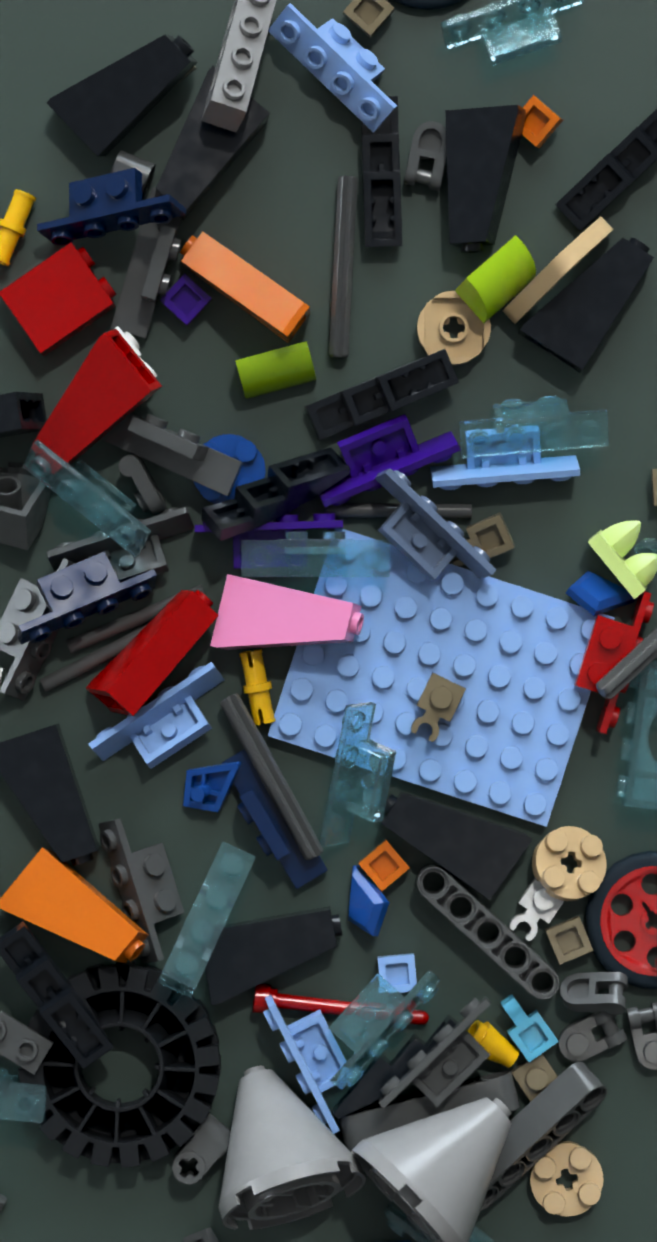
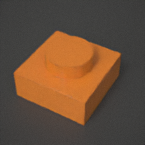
M533 95L523 107L526 110V120L522 135L540 149L562 123L563 119L538 97Z
M387 839L358 862L381 891L385 890L410 869Z

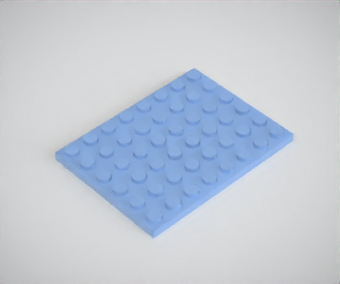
M343 528L335 529L314 594L362 606L360 613L364 614L363 626L360 634L354 636L353 642L296 646L274 714L276 721L271 723L267 736L547 827L591 690L575 686L574 684L596 616L591 615L581 606L490 576L479 579L471 570L450 563L436 579L430 581L394 545ZM603 613L599 614V616L606 617L612 620L615 619V617ZM432 672L466 688L451 721L449 722L440 717L438 721L439 735L434 742L428 740L432 733V727L428 723L421 724L416 734L411 732L413 721L423 716L426 711L416 705Z

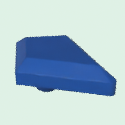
M587 571L566 591V594L576 601L578 606L583 607L593 616L635 601L625 588L590 571Z
M241 762L187 770L183 806L219 812L241 767Z
M353 865L348 921L368 934L378 936L390 902L361 866Z

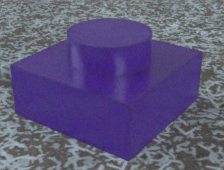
M186 274L171 287L165 297L163 296L160 299V302L186 326L212 301V298Z

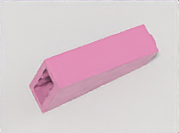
M227 574L218 611L219 616L216 619L210 646L225 650L353 642L354 636L359 635L361 632L364 614L360 613L362 606L355 603Z

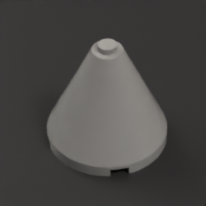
M262 1065L247 1069L244 1072V1077L238 1083L218 1206L223 1225L229 1229L236 1230L238 1229L236 1220H247L250 1230L278 1226L309 1217L333 1207L331 1198L342 1190L345 1191L346 1197H351L359 1191L366 1181L361 1162L273 1070L265 1069V1066Z
M484 1097L362 1139L352 1149L351 1153L361 1162L363 1171L390 1202L393 1201L408 1216L406 1219L430 1242H469L512 1125L508 1119L512 1113L497 1097L493 1101Z

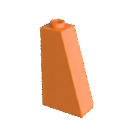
M202 231L198 238L192 235L181 249L180 253L184 255L181 263L185 268L287 343L290 342L310 315V306Z
M43 847L0 898L1 910L117 962L126 964L128 960H135L145 948L143 942L149 936L66 862L62 863L54 851Z

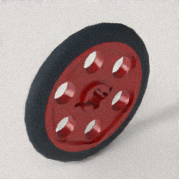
M646 851L632 854L614 863L606 871L600 887L590 894L586 906L585 928L596 959L608 972L626 974L629 985L641 989L657 990V971L647 960L649 950L657 947V929L653 926L646 927L645 924L649 921L647 911L642 905L644 902L648 909L657 915V893L648 894L644 892L641 885L643 878L647 874H657V851ZM618 894L628 895L632 901L631 909L623 915L616 914L611 907L613 898ZM629 931L633 934L634 945L630 950L620 951L615 947L614 938L619 932Z

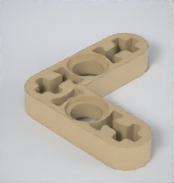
M600 216L563 249L503 310L504 314L516 324L614 229Z

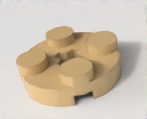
M455 291L442 292L427 302L417 322L418 340L425 353L430 355L446 349L452 365L468 363L480 355L491 333L490 319L483 323ZM450 318H457V323L464 325V332H459L457 338H450L449 332H444L443 325H448Z
M574 826L560 827L548 833L534 849L532 856L533 874L536 880H540L542 886L547 889L545 892L555 899L562 901L579 900L596 891L605 877L607 862L603 851V843L597 836L591 835L582 828ZM568 854L573 856L578 867L573 869L572 873L567 872V866L561 865V859L567 858Z
M560 1141L530 1169L529 1173L530 1187L535 1199L550 1214L565 1217L576 1216L589 1210L600 1199L604 1182L601 1165L590 1150L578 1143ZM564 1169H568L570 1174L577 1175V1179L572 1181V1187L565 1188L563 1184L556 1183V1179L561 1177V1171Z

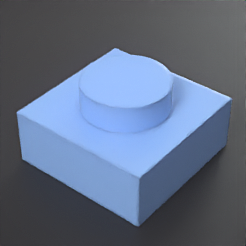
M414 953L377 956L381 995L418 991Z

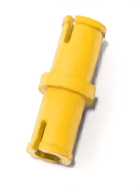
M15 189L13 192L14 195L4 219L0 218V264L4 266L10 265V260L20 237H24L27 229L24 226L37 199L33 195Z
M262 649L239 653L246 683L243 686L244 694H248L255 725L276 721L269 689H272V683L267 681Z

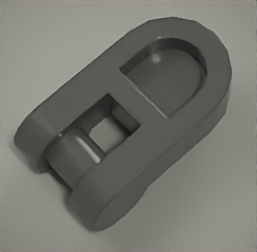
M427 121L415 130L403 184L414 186L415 183L428 185L430 190L440 191L447 157L446 128L442 124L435 121ZM420 158L434 161L433 170L419 169Z
M134 454L124 456L119 462V471L126 477H132L139 490L134 495L143 512L146 513L150 510L156 516L168 509L164 497L142 458Z
M621 972L571 974L561 983L560 996L566 1008L571 1011H605L612 1015H619L626 1010V998L623 996V992L627 990L628 976ZM599 989H607L609 993L599 994Z
M653 1002L651 1007L638 1009L637 1006L626 1008L635 1055L645 1068L657 1070V1002ZM654 1021L656 1030L643 1033L641 1024Z
M597 1011L562 1029L558 1037V1046L565 1058L570 1061L580 1062L615 1047L628 1038L623 1028H618L614 1020L616 1015L605 1011ZM601 1025L605 1036L596 1040L591 1028Z

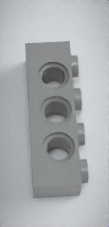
M276 0L233 1L201 121L237 132L248 109Z

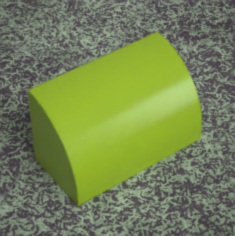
M515 235L472 272L456 288L455 292L478 318L485 323L535 278L536 267L527 247Z
M307 341L235 360L246 399L317 380Z

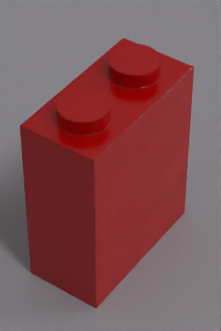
M72 242L0 291V296L43 356L116 307L111 300L112 297L117 295L105 277L97 280L90 270L95 265V262L83 246L77 250Z

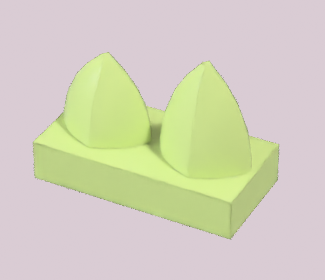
M623 521L608 527L604 531H598L588 540V543L635 599L647 589V585L652 581L657 572V554L641 553L625 559L624 556L633 548L638 539L641 522Z

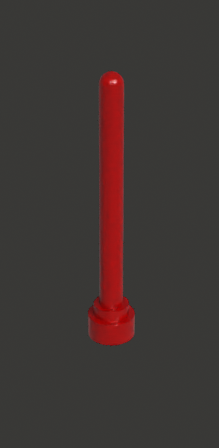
M268 984L255 986L253 1013L264 1014L263 1011L269 1009L265 997L271 994L277 1007L282 1009L315 1012L320 1009L324 1014L425 1025L429 1020L428 1013L423 1010L277 993L278 989H271V985Z

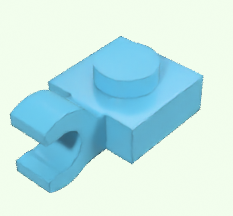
M513 994L500 1002L515 1023L514 1026L506 1031L529 1063L559 1042L537 1009L527 1016Z

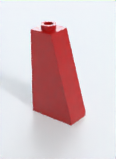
M117 329L105 332L98 338L32 444L38 451L37 457L40 462L55 473L70 466L162 387Z
M181 590L87 685L86 689L111 712L134 716L219 616L211 608L213 602L199 590L195 592Z

